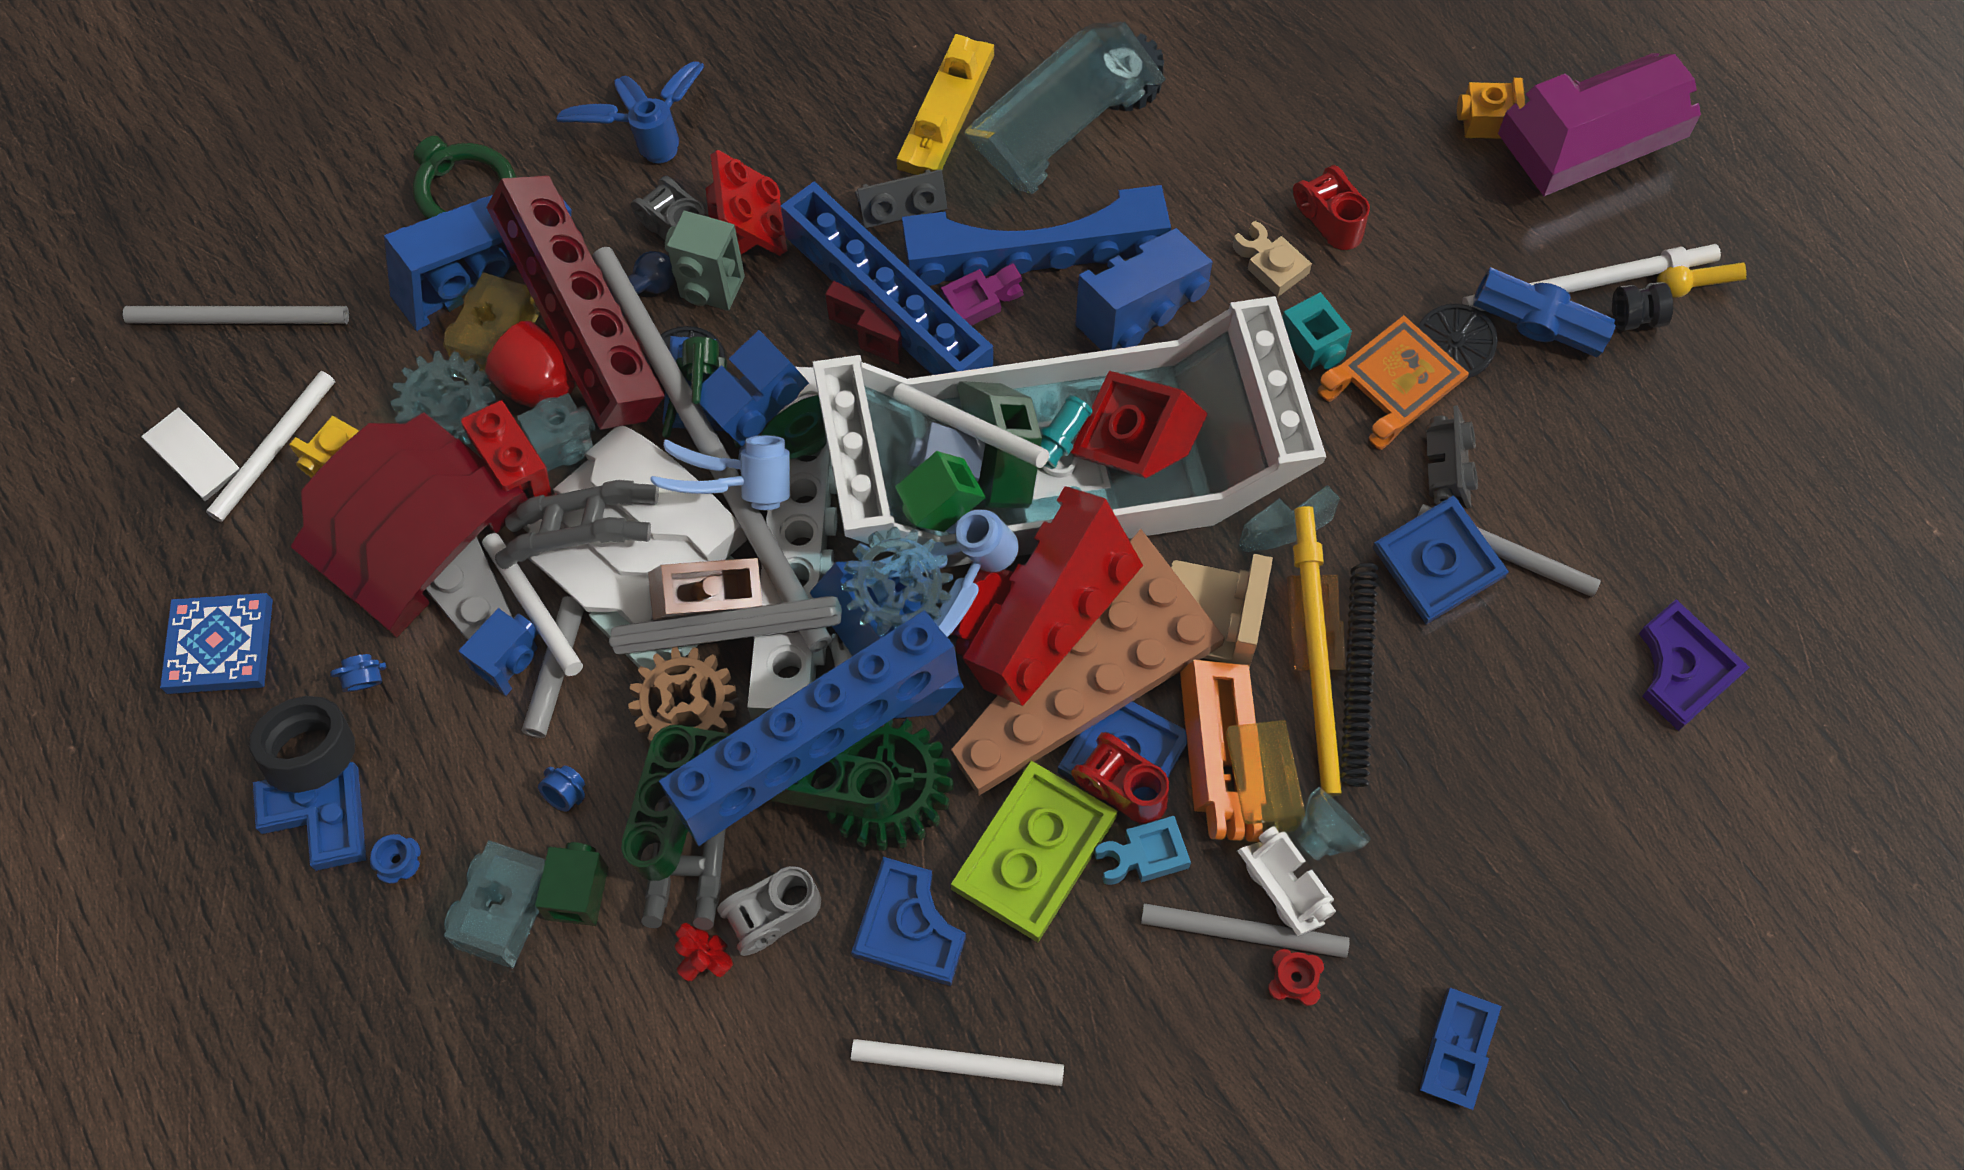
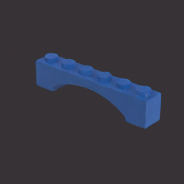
M1162 185L1119 190L1116 201L1094 214L1067 224L1036 230L1001 231L976 228L947 219L946 212L902 217L907 267L926 285H936L943 281L958 280L981 269L984 276L995 275L1001 269L1013 263L1020 274L1031 270L1047 268L1065 269L1072 265L1095 262L1105 264L1117 256H1120L1122 259L1139 255L1136 252L1138 246L1171 231Z

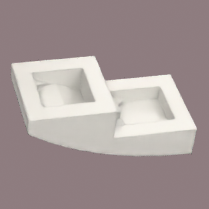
M179 407L141 436L174 472H177L204 501L228 484L240 470L235 462Z

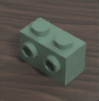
M684 210L677 226H672L669 229L665 240V250L669 253L672 273L677 283L679 295L694 305L703 306L706 304L729 311L745 277L735 225Z

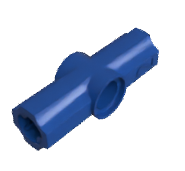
M1491 267L1486 271L1473 298V306L1516 323L1518 331L1529 339L1540 342L1556 340L1594 357H1598L1603 353L1616 326L1614 324L1615 319L1570 301V294L1557 285L1543 282L1532 285Z

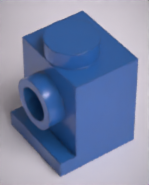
M498 608L459 649V653L471 671L507 696L512 690L508 680L514 674H519L525 670L532 661L534 652L538 649L534 639L539 632L524 616L517 614L512 618Z

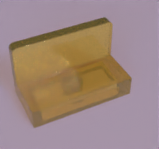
M1286 720L1229 726L1226 731V737L1244 823L1274 822L1279 833L1296 831L1306 814Z

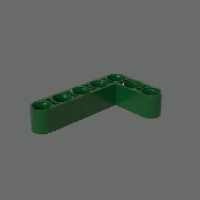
M669 725L660 729L654 735L650 743L621 845L623 857L643 878L650 881H660L668 878L679 864L688 833L687 828L672 806L663 811H655L657 802L663 796H666L659 780L731 734L682 725ZM681 747L689 748L682 760L669 762L671 754L676 749ZM839 753L769 801L868 819H884L897 810L901 793L891 769L884 762ZM825 773L836 774L834 783L825 789L814 788V783L820 775ZM873 782L887 784L880 796L875 798L863 796L864 789ZM661 843L660 850L653 859L641 861V855L648 845Z

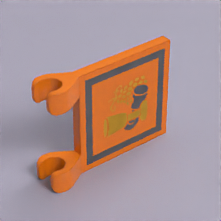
M1403 315L1341 365L1325 372L1320 379L1321 386H1319L1317 392L1324 400L1331 402L1353 382L1387 414L1374 423L1372 427L1373 433L1368 438L1377 449L1382 450L1404 428L1463 382L1469 373Z

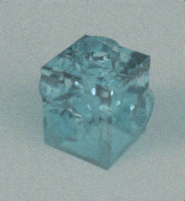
M569 393L558 398L550 397L544 399L534 409L517 416L522 431L545 464L547 472L561 465H572L581 461L586 456L585 453L593 447L590 433L596 430L594 422L584 405L576 407Z

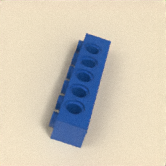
M815 181L781 205L786 238L832 281H836L856 291L882 310L900 331L902 347L930 374L938 375L993 367V345Z
M925 610L659 780L672 808L698 846H700L957 677L959 672L955 647Z

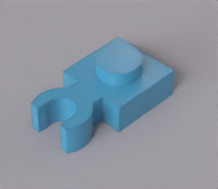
M1175 816L1126 829L1125 838L1128 844L1122 846L1117 842L1107 841L1099 844L1094 852L1096 859L1110 856L1119 863L1116 869L1103 872V882L1108 885L1121 882L1126 877L1128 871L1137 869L1140 881L1145 882L1189 869L1191 864Z

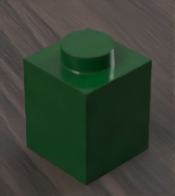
M576 842L567 843L565 848L548 847L535 907L545 920L596 926L609 868L600 853L596 852V848Z

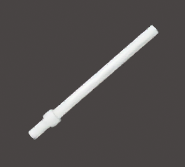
M1717 244L1686 250L1684 247L1663 250L1660 256L1529 284L1551 283L1571 293L1660 274L1670 266L1672 268L1677 266L1689 268L1717 262L1720 260L1721 252ZM1474 295L1463 297L1462 304L1475 307L1473 306Z

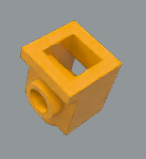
M1513 78L1512 83L1469 82L1466 94H1460L1457 102V119L1464 122L1465 138L1501 139L1498 132L1506 111L1515 103L1520 109L1525 105L1522 78Z

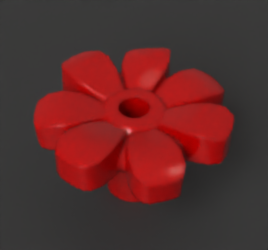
M683 923L675 932V935L679 938L675 944V949L679 955L685 957L677 967V972L683 979L693 981L705 969L710 970L717 977H723L733 966L730 955L724 952L728 945L718 935L708 939L709 934L707 931L700 930L689 923Z

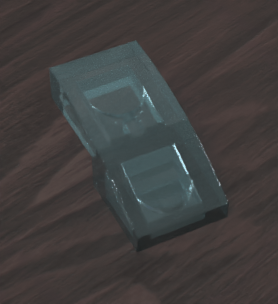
M1327 485L1299 507H1313L1315 529L1318 530L1333 520L1340 497ZM1280 498L1244 524L1239 547L1244 552H1253L1276 548L1296 541L1294 510L1292 511Z

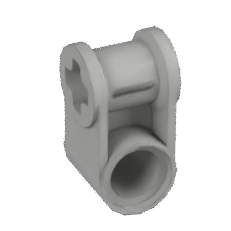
M789 866L780 869L777 873L751 887L732 894L720 903L717 911L721 918L728 919L739 940L737 950L740 955L747 956L765 949L779 937L813 919L820 909L821 896L813 878L806 870L800 867ZM795 886L807 888V895L799 904L786 905L783 903V897L790 888ZM747 914L754 924L753 928H750L745 918Z

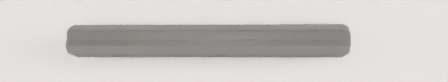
M826 596L619 625L611 629L609 643L616 654L623 655L836 626L841 622L842 608L837 597Z

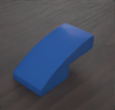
M1447 988L1431 1040L1419 1090L1466 1108L1474 1109L1489 1061L1486 1055L1502 1006L1453 988Z

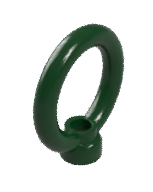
M429 136L418 144L413 155L414 160L420 165L413 180V197L418 209L427 219L435 217L440 213L448 212L434 202L430 186L435 175L443 176L447 174L456 161L474 160L482 162L497 173L499 181L502 178H516L514 169L502 154L480 144L457 143L448 146L440 137Z

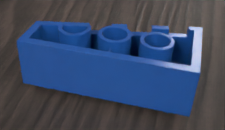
M493 195L480 198L475 202L440 213L435 217L384 235L390 297L416 331L430 324L427 316L444 306L449 312L465 303L461 296L482 284L487 289L501 282L502 277L505 276L509 268L515 265L486 208ZM564 201L565 207L571 216V208Z

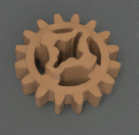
M674 647L671 651L670 660L665 661L657 653L653 655L656 667L652 671L640 666L638 672L644 682L643 684H630L629 688L632 696L640 700L629 703L628 707L632 716H641L634 722L639 734L650 730L647 737L649 744L660 729L669 725H696L693 728L722 733L728 732V727L723 717L732 718L736 716L735 706L727 701L737 698L735 686L726 685L731 680L729 670L724 668L716 671L718 666L716 656L712 654L702 662L700 661L698 648L693 647L688 657H681L679 649ZM710 684L716 692L714 708L704 699L709 691L708 686ZM653 693L662 702L657 710L658 715L656 718L651 712ZM691 695L692 703L681 702L676 707L674 702L676 697L685 700Z

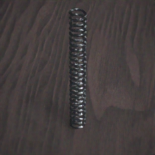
M1360 563L1350 570L1352 575L1350 578L1352 585L1349 588L1351 592L1349 600L1351 602L1348 605L1350 609L1348 613L1350 618L1348 626L1350 628L1347 631L1349 635L1347 643L1349 646L1346 648L1349 654L1346 656L1348 663L1345 666L1348 671L1345 674V678L1348 681L1344 684L1347 689L1344 692V696L1347 698L1344 701V705L1347 708L1343 711L1346 716L1343 719V724L1346 726L1342 729L1345 735L1342 738L1344 745L1341 749L1344 754L1341 756V760L1344 763L1340 766L1343 771L1340 778L1346 784L1356 787H1365L1370 784L1367 779H1364V777L1370 775V772L1361 768H1367L1371 765L1369 761L1364 759L1371 756L1366 751V749L1371 747V744L1365 740H1369L1372 736L1364 731H1369L1372 728L1366 722L1373 719L1371 715L1367 714L1373 710L1368 705L1373 701V698L1368 695L1374 692L1369 687L1374 683V680L1369 677L1374 674V671L1370 668L1375 663L1370 659L1375 654L1370 650L1376 647L1371 641L1376 639V636L1372 634L1376 627L1372 624L1377 619L1372 615L1377 613V610L1373 608L1377 601L1373 598L1378 595L1374 590L1378 587V584L1374 581L1379 578L1375 573L1379 570V567L1373 563ZM1361 567L1374 568L1371 572L1363 571L1355 574V570ZM1360 576H1373V577H1372V578H1364V577H1360ZM1361 584H1370L1373 586H1362ZM1360 593H1372V595H1364ZM1362 601H1368V602H1372V603H1361V602H1362ZM1359 610H1369L1371 612H1362ZM1350 674H1352V675H1354V676H1357V677L1350 678ZM1352 683L1357 686L1350 687L1349 684ZM1351 692L1357 695L1349 696V693ZM1349 701L1357 704L1349 705ZM1351 710L1356 713L1348 714V711ZM1348 719L1356 722L1348 723ZM1350 728L1355 731L1348 733L1347 729ZM1349 737L1355 741L1347 742V738ZM1350 747L1358 750L1347 751L1346 748ZM1349 756L1356 759L1346 760V757ZM1348 765L1354 767V769L1347 770L1345 767ZM1345 775H1349V776H1353V777H1359V778L1346 779V778H1345Z

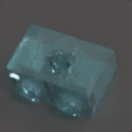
M488 840L483 853L477 854L469 866L467 873L468 885L461 900L455 901L447 913L444 924L446 930L444 937L458 950L513 969L539 913L535 904L545 859ZM504 897V902L501 905L492 904L490 909L488 908V905L491 901L500 902V900Z

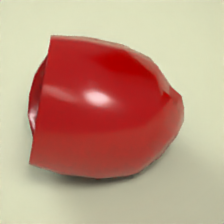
M521 321L511 326L498 339L487 357L485 373L489 381L502 394L520 405L538 410L561 405L571 395L577 385L552 335L532 321Z

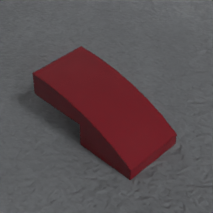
M833 281L825 294L829 319L857 330L860 349L899 365L903 359L902 337L895 324L867 298L849 287Z

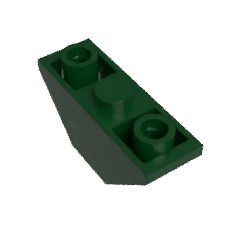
M960 381L958 383L957 390L962 411L1041 447L1042 436L1031 397L1001 383ZM985 443L979 480L981 489L986 497L984 499L986 507L1029 508L1033 501L1038 467Z

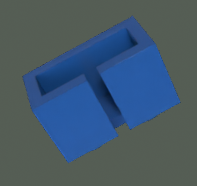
M760 330L729 358L744 374L738 382L721 365L702 383L700 404L742 447L745 445L747 438L760 434L765 425L786 405L792 403L809 384L796 367Z

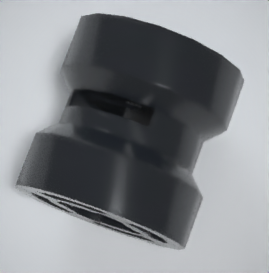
M1649 283L1642 289H1638L1634 285L1617 287L1612 298V314L1616 327L1620 331L1635 330L1642 324H1647L1651 328L1669 325L1673 315V298L1667 283Z

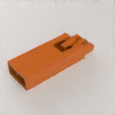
M1193 660L1180 671L1194 811L1206 812L1208 834L1211 839L1222 840L1227 834L1229 840L1241 841L1245 835L1247 841L1259 842L1258 837L1263 833L1260 808L1266 804L1249 665ZM1223 766L1232 767L1235 792L1228 791L1227 783L1232 778L1231 774H1224Z

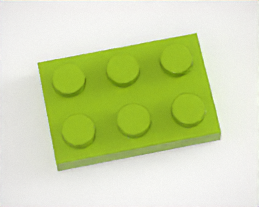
M1031 761L952 881L951 890L1039 943L1093 856L1095 848L1101 843L1116 819L1118 811Z

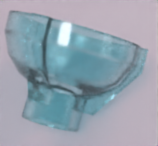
M1321 787L1316 788L1310 794L1301 826L1304 832L1297 840L1314 859L1319 861L1325 854L1331 856L1342 852H1353L1362 849L1370 842L1371 838L1356 820Z

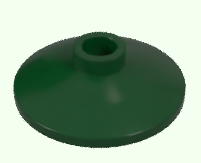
M815 395L802 399L781 411L769 422L761 436L768 435L783 438L785 440V449L790 452V459L803 455H813L819 452L827 443L819 396Z

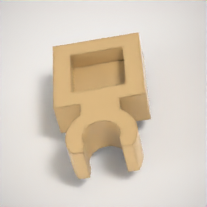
M1257 221L1251 223L1249 235L1255 239L1254 241L1246 240L1239 233L1234 236L1233 248L1240 256L1251 258L1248 270L1277 297L1310 273L1312 263L1282 236L1271 242L1267 238L1266 228Z

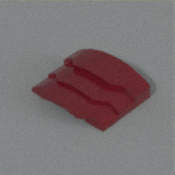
M425 412L405 424L368 423L348 440L301 490L304 526L290 547L397 638L430 604L422 592L486 526L494 533H498L506 525V516L517 510L518 506L528 500V498L518 486L509 491H504L485 461L458 438L452 436Z

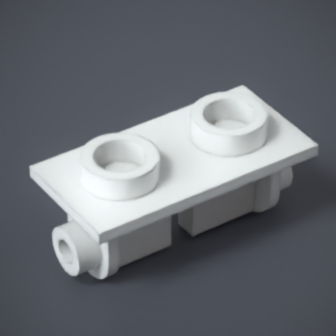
M1273 826L1258 837L1261 842L1242 847L1238 850V853L1246 863V868L1251 878L1265 889L1276 905L1280 919L1292 928L1297 936L1322 927L1325 924L1324 921L1336 912L1331 905L1334 898L1328 893L1313 870L1307 871L1298 879L1294 875L1293 871L1301 866L1305 859L1289 839L1286 832L1279 833L1276 827Z

